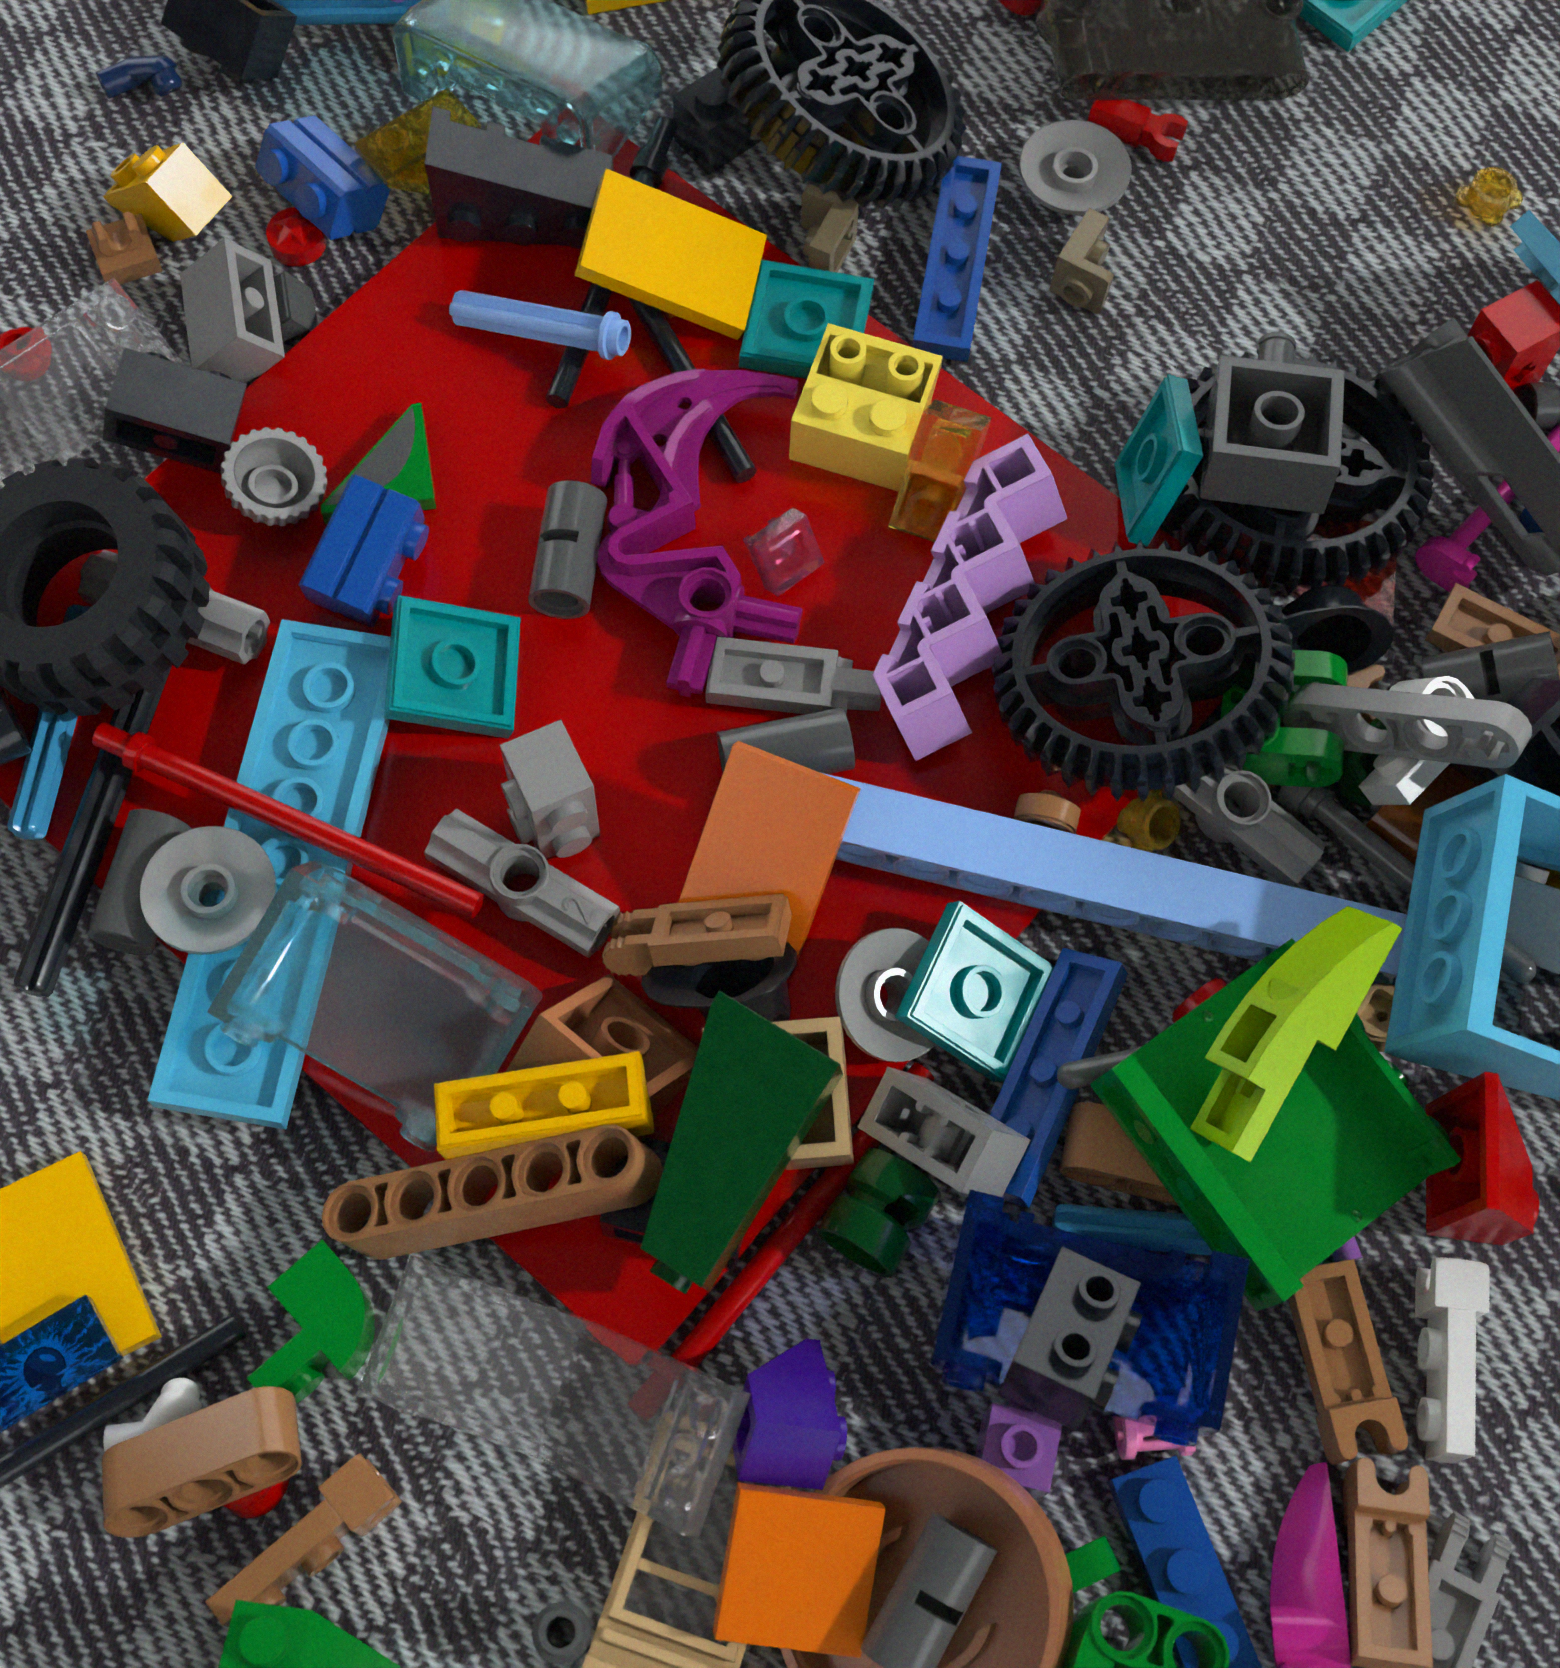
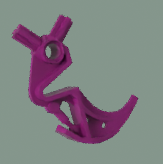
M693 369L676 372L643 384L624 396L602 425L592 456L591 484L608 489L616 462L618 463V475L614 478V507L611 508L607 517L611 533L604 538L599 546L597 565L601 576L611 587L672 628L680 637L666 686L667 688L678 690L681 696L691 697L692 693L702 695L717 637L734 638L736 632L791 644H794L795 639L798 637L802 608L744 596L745 588L741 585V574L723 546L650 553L696 529L694 511L701 508L698 484L699 454L706 434L718 417L736 403L749 398L775 396L795 399L799 386L798 380L746 370L705 371V369ZM682 403H689L692 405L689 409L686 410L679 408V405ZM664 440L666 444L658 447L655 441ZM637 458H639L660 491L659 499L651 512L634 508V477L630 475V466ZM704 602H714L721 605L716 610L710 612L695 609L696 606Z

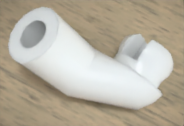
M187 1378L171 1379L164 1384L161 1389V1395L143 1421L107 1425L104 1431V1453L107 1449L122 1441L201 1410L200 1389L197 1384Z

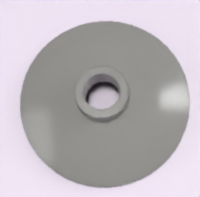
M1061 120L1041 127L1026 141L1019 161L1020 177L1029 194L1043 206L1068 215H1085L1089 208L1101 212L1114 205L1125 193L1132 171L1129 153L1119 138L1100 125L1082 120Z
M220 826L191 829L167 841L150 859L140 884L141 909L153 932L169 946L182 952L198 955L225 952L249 940L267 921L276 898V875L266 852L248 835L235 829ZM212 890H222L225 892L224 899L217 905L212 907L203 905V899L208 892Z
M883 929L861 938L852 946L843 959L836 980V1007L845 1032L852 1042L864 1053L878 1060L888 1062L913 1060L924 1055L936 1045L895 1018L929 944V941L921 935L906 929ZM882 985L888 993V1001L884 1007L880 999Z

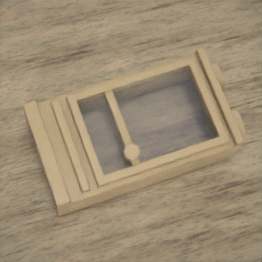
M690 1408L687 1418L671 1413L663 1441L582 1668H740L747 1644L715 1640L712 1633L737 1482L797 1491L799 1487L739 1481L731 1436L727 1432L730 1421L697 1408Z

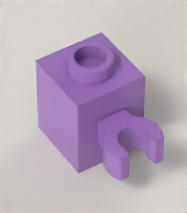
M1011 1362L1009 1363V1365L1005 1368V1370H1004V1372H1003V1375H1002V1378H1001V1385H1002L1003 1380H1004V1378H1005V1376H1006V1373H1007V1371H1008V1369H1009V1367H1010ZM1005 1397L1009 1403L1008 1406L992 1403L983 1413L975 1457L983 1459L1004 1471L1016 1480L1034 1499L1039 1500L1050 1493L1062 1424Z

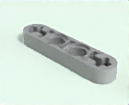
M1319 683L1305 684L1300 687L1289 702L1288 709L1283 718L1285 727L1315 728L1337 734L1343 740L1344 750L1488 768H1507L1515 764L1532 736V726L1528 718L1514 706L1499 701ZM1360 713L1371 714L1378 718L1386 726L1387 730L1377 729L1368 724L1361 717ZM1426 719L1438 724L1446 731L1448 736L1435 735L1428 731L1421 724L1420 720Z

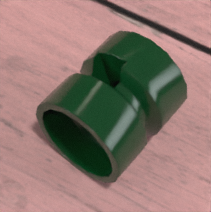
M867 1148L847 1179V1185L851 1194L849 1196L836 1197L817 1227L816 1232L829 1246L853 1263L876 1275L892 1278L912 1243L907 1231L909 1229L922 1228L939 1200L941 1192L927 1176L902 1159L883 1150Z

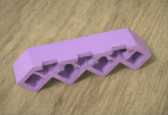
M1029 434L972 462L964 479L967 489L956 512L949 511L931 549L934 559L923 582L916 581L898 619L897 624L900 632L889 655L882 654L874 670L873 677L915 761L972 733L951 686L991 667L994 664V658L1002 654L986 614L1028 593L1030 583H1035L1020 543L1068 519L1053 474Z

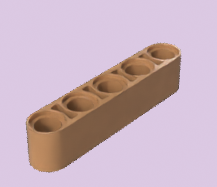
M602 1125L349 1181L338 1186L327 1198L322 1212L323 1228L329 1237L373 1260H384L635 1207L647 1202L657 1192L663 1168L659 1157L654 1151L629 1131L617 1125ZM629 1155L625 1168L618 1175L612 1177V1171L616 1163L622 1157ZM563 1170L558 1184L548 1190L552 1177L558 1171ZM498 1184L493 1198L485 1203L489 1191ZM434 1198L430 1210L423 1216L427 1204ZM371 1214L367 1224L362 1228L366 1217Z

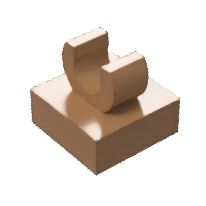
M131 212L122 213L123 219L105 225H102L100 221L93 222L92 229L86 230L107 289L163 271L141 213L133 215Z

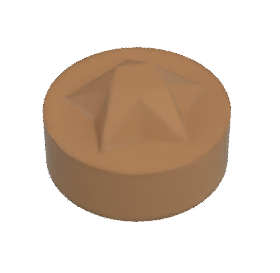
M1043 790L1039 793L1021 794L1017 800L1013 819L1076 834L1081 810L1074 803L1064 799L1058 792Z

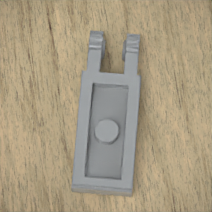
M1455 1511L1450 1513V1516L1443 1524L1432 1549L1431 1560H1428L1433 1668L1473 1667L1501 1596L1496 1593V1590L1506 1568V1562L1509 1560L1512 1547L1511 1541L1494 1533L1485 1542L1479 1553V1560L1472 1573V1579L1455 1571L1454 1568L1468 1539L1471 1524L1470 1519Z

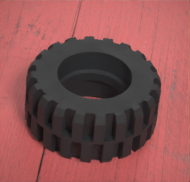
M81 457L68 458L67 466H63L57 459L34 464L35 472L25 475L22 471H17L2 480L5 486L0 489V685L25 704H35L42 711L62 715L71 710L77 716L96 715L101 712L102 704H108L113 710L119 709L135 702L133 694L144 689L150 693L165 681L160 676L171 665L178 669L189 654L184 648L190 637L194 639L199 637L205 618L198 612V608L207 607L210 584L203 577L208 569L204 553L195 543L196 537L157 491L141 476H133L126 467L113 462H101L99 465L94 458ZM104 549L118 550L117 567L113 579L106 592L95 605L79 617L66 623L50 627H37V612L40 599L48 583L59 570L84 554Z

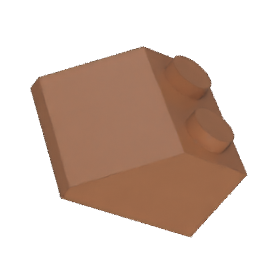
M608 974L540 1013L506 1072L640 1051L654 1121L688 1083L698 1047L618 980Z

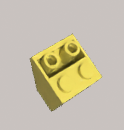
M828 323L791 419L789 459L903 492L920 444L943 356Z

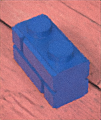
M316 115L296 118L293 123L290 120L270 123L264 131L255 169L263 180L269 185L275 186L277 191L304 218L312 222L330 240L350 236L352 231L358 234L375 230L380 223L391 189L390 182Z
M351 475L298 584L305 598L311 603L335 613H341L345 617L368 627L375 626L381 612L390 615L393 612V604L397 596L401 595L403 590V581L397 579L407 558L414 561L418 559L428 538L429 526L423 524L425 517L421 504L411 497L392 489L387 490L380 484L361 476Z

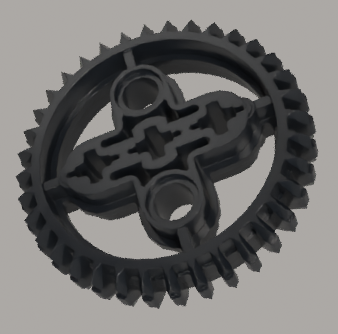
M883 0L737 1L724 23L725 28L721 33V41L717 47L720 53L717 66L723 72L720 83L724 88L730 90L727 102L732 106L740 108L737 120L740 123L749 124L752 128L750 138L761 140L767 146L766 155H776L785 163L784 170L792 168L802 177L803 184L809 180L818 184L823 195L832 190L837 193L843 203L854 197L863 208L870 202H873L881 209L889 203L901 207L906 201L914 203L920 196L927 195L931 189L937 187L954 166L953 162L959 155V149L964 144L962 135L967 127L962 118L966 111L958 103L962 94L958 89L951 86L954 76L952 73L942 69L943 57L932 53L930 50L932 42L930 40H922L915 32L916 25L909 26L900 18V11L893 13L884 6ZM763 30L776 43L772 50L771 58L774 67L782 76L781 81L775 73L766 52ZM915 128H917L919 142L912 135Z
M1244 352L1241 357L1255 359L1247 352ZM1315 352L1307 360L1298 359L1294 354V364L1342 370L1339 368L1338 358L1328 365L1317 362ZM1204 367L1197 379H1187L1198 428L1206 423L1207 403L1216 370L1209 367ZM1360 367L1351 372L1345 371L1342 422L1359 433L1369 444L1342 437L1341 467L1324 514L1245 504V526L1226 515L1209 499H1201L1200 488L1191 475L1165 518L1167 530L1180 531V547H1185L1189 543L1192 546L1197 545L1196 554L1198 557L1214 550L1216 557L1219 559V565L1235 560L1237 568L1240 570V575L1254 573L1255 578L1261 580L1262 588H1268L1273 582L1282 583L1289 595L1297 588L1298 584H1304L1308 590L1322 586L1323 582L1327 585L1342 586L1345 584L1346 579L1359 585L1362 579L1366 578L1368 572L1378 575L1386 567L1387 562L1394 563L1396 558L1402 554L1404 548H1407L1409 543L1415 539L1419 526L1423 524L1428 512L1427 506L1433 494L1432 478L1434 464L1429 461L1431 445L1422 441V431L1417 424H1411L1412 419L1405 408H1397L1396 395L1394 393H1380V379L1365 382L1360 377ZM1205 427L1198 429L1202 451H1204ZM1203 458L1193 472V475L1198 478L1200 483ZM1376 509L1386 511L1376 522L1355 533L1327 540L1306 541L1311 537L1318 518L1351 523L1360 520L1366 514L1373 513Z
M1140 538L1135 549L1122 550L1115 541L1111 553L1100 555L1091 547L1087 561L1082 563L1068 556L1064 573L1048 569L1044 579L1045 585L1030 583L1027 599L1015 600L1014 609L1012 610L1013 616L1004 618V625L1001 629L1002 636L997 637L1002 654L994 658V664L992 665L995 682L993 689L995 701L999 703L1000 718L1005 723V727L1009 728L1010 737L1015 742V746H1023L1024 754L1028 757L1030 763L1040 760L1041 768L1045 771L1047 777L1061 772L1062 780L1066 783L1068 789L1081 780H1085L1086 790L1089 791L1092 797L1104 786L1110 787L1111 795L1114 796L1117 802L1125 790H1136L1138 797L1144 803L1150 790L1162 789L1166 797L1171 800L1175 793V786L1185 784L1196 794L1201 785V778L1204 776L1220 784L1222 777L1225 775L1224 765L1241 771L1243 764L1246 762V753L1260 755L1261 748L1264 746V737H1274L1275 731L1278 728V719L1284 718L1285 712L1288 709L1290 692L1294 689V673L1292 671L1295 670V652L1292 651V634L1289 631V625H1285V616L1282 613L1281 606L1273 605V598L1270 595L1269 588L1258 589V582L1255 580L1254 573L1240 575V570L1237 568L1235 560L1219 565V559L1216 557L1214 550L1201 557L1196 556L1191 543L1179 552L1171 550L1165 539L1158 549H1147ZM1160 595L1196 602L1220 615L1196 613L1170 618L1168 608ZM1096 605L1093 614L1094 632L1074 635L1060 640L1050 649L1046 663L1033 665L1034 659L1043 644L1062 624L1078 613ZM1231 623H1233L1238 629H1234ZM1255 668L1252 685L1236 707L1210 727L1187 737L1192 728L1191 702L1212 699L1223 695L1232 687L1240 671ZM1052 704L1058 714L1072 721H1088L1113 716L1115 728L1126 745L1101 742L1082 736L1057 722L1041 706Z

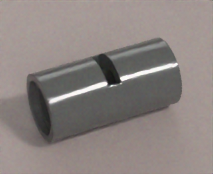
M560 481L552 484L547 489L528 602L531 607L542 614L555 618L574 619L585 616L590 610L598 551L607 507L606 495L593 485L579 481Z
M1550 631L1422 657L1424 678L1443 676L1456 678L1466 686L1475 699L1506 703L1532 678L1560 680Z
M842 707L717 732V745L722 772H724L732 746L737 741L825 774L855 768L852 735Z
M134 809L129 812L87 932L90 939L105 947L127 954L146 956L153 953L158 936L148 925L141 909L140 884L142 876L150 859L159 848L173 837L191 830L192 828L173 816L153 810Z
M932 1512L860 1647L861 1651L883 1668H937L998 1550L959 1524L938 1513Z

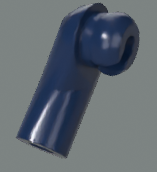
M167 55L131 56L96 72L98 81L108 99L149 81L153 86L154 92L161 97L177 91L182 86V79L175 70L177 64Z

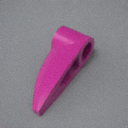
M1327 1462L1316 1463L1308 1467L1288 1504L1277 1536L1271 1572L1269 1603L1275 1668H1280L1285 1663L1291 1668H1351L1348 1628Z

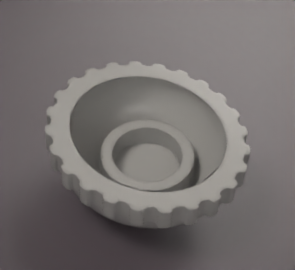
M264 427L261 431L253 429L248 435L242 434L237 442L233 441L230 444V450L224 453V462L221 464V485L225 487V496L231 499L232 507L238 508L243 516H248L254 522L265 523L268 526H285L288 523L296 524L301 518H308L311 511L318 509L319 502H322L324 499V492L327 486V468L322 465L323 457L316 453L314 445L307 443L306 438L297 437L295 432H285L282 428L271 430L268 427Z

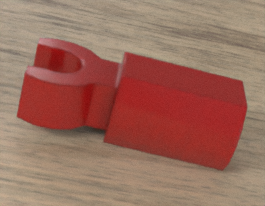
M1099 90L1087 120L1109 130L1124 144L1138 148L1139 145L1147 147L1156 159L1166 162H1173L1179 142L1168 139L1166 136L1182 141L1189 122L1177 114L1166 113L1158 116L1151 113L1152 108Z

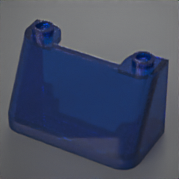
M969 1190L958 1215L930 1364L933 1367L943 1371L942 1383L973 1392H983L985 1383L1001 1387L1061 1248L1064 1247L1141 1283L1131 1309L1142 1314V1319L1127 1353L1124 1354L1116 1349L1113 1352L1108 1367L1119 1371L1120 1375L1103 1413L1154 1426L1153 1437L1182 1446H1196L1198 1436H1211L1221 1430L1249 1259L1213 1251L1209 1264L1196 1260H1187L1184 1265L1186 1252L1172 1249L1164 1256L1033 1223L1035 1214L1021 1211L1015 1222L1009 1220L1010 1215L1002 1212L1005 1198ZM1090 1407L1089 1409L1092 1411L1100 1412L1092 1407Z

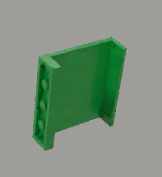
M1293 938L1090 1084L1256 1312L1285 1302L1304 1287L1300 1281L1303 1276L1426 1178L1453 1167L1461 1161V1158L1449 1144L1450 1140L1444 1127L1432 1116L1427 1115L1407 1089V1082L1402 1072L1392 1062L1384 1059L1365 1034L1364 1024L1357 1014H1355L1336 1050L1316 1042L1251 1162L1190 1129L1223 1069L1207 1060L1205 1056L1223 1026L1246 994L1265 972L1296 943Z

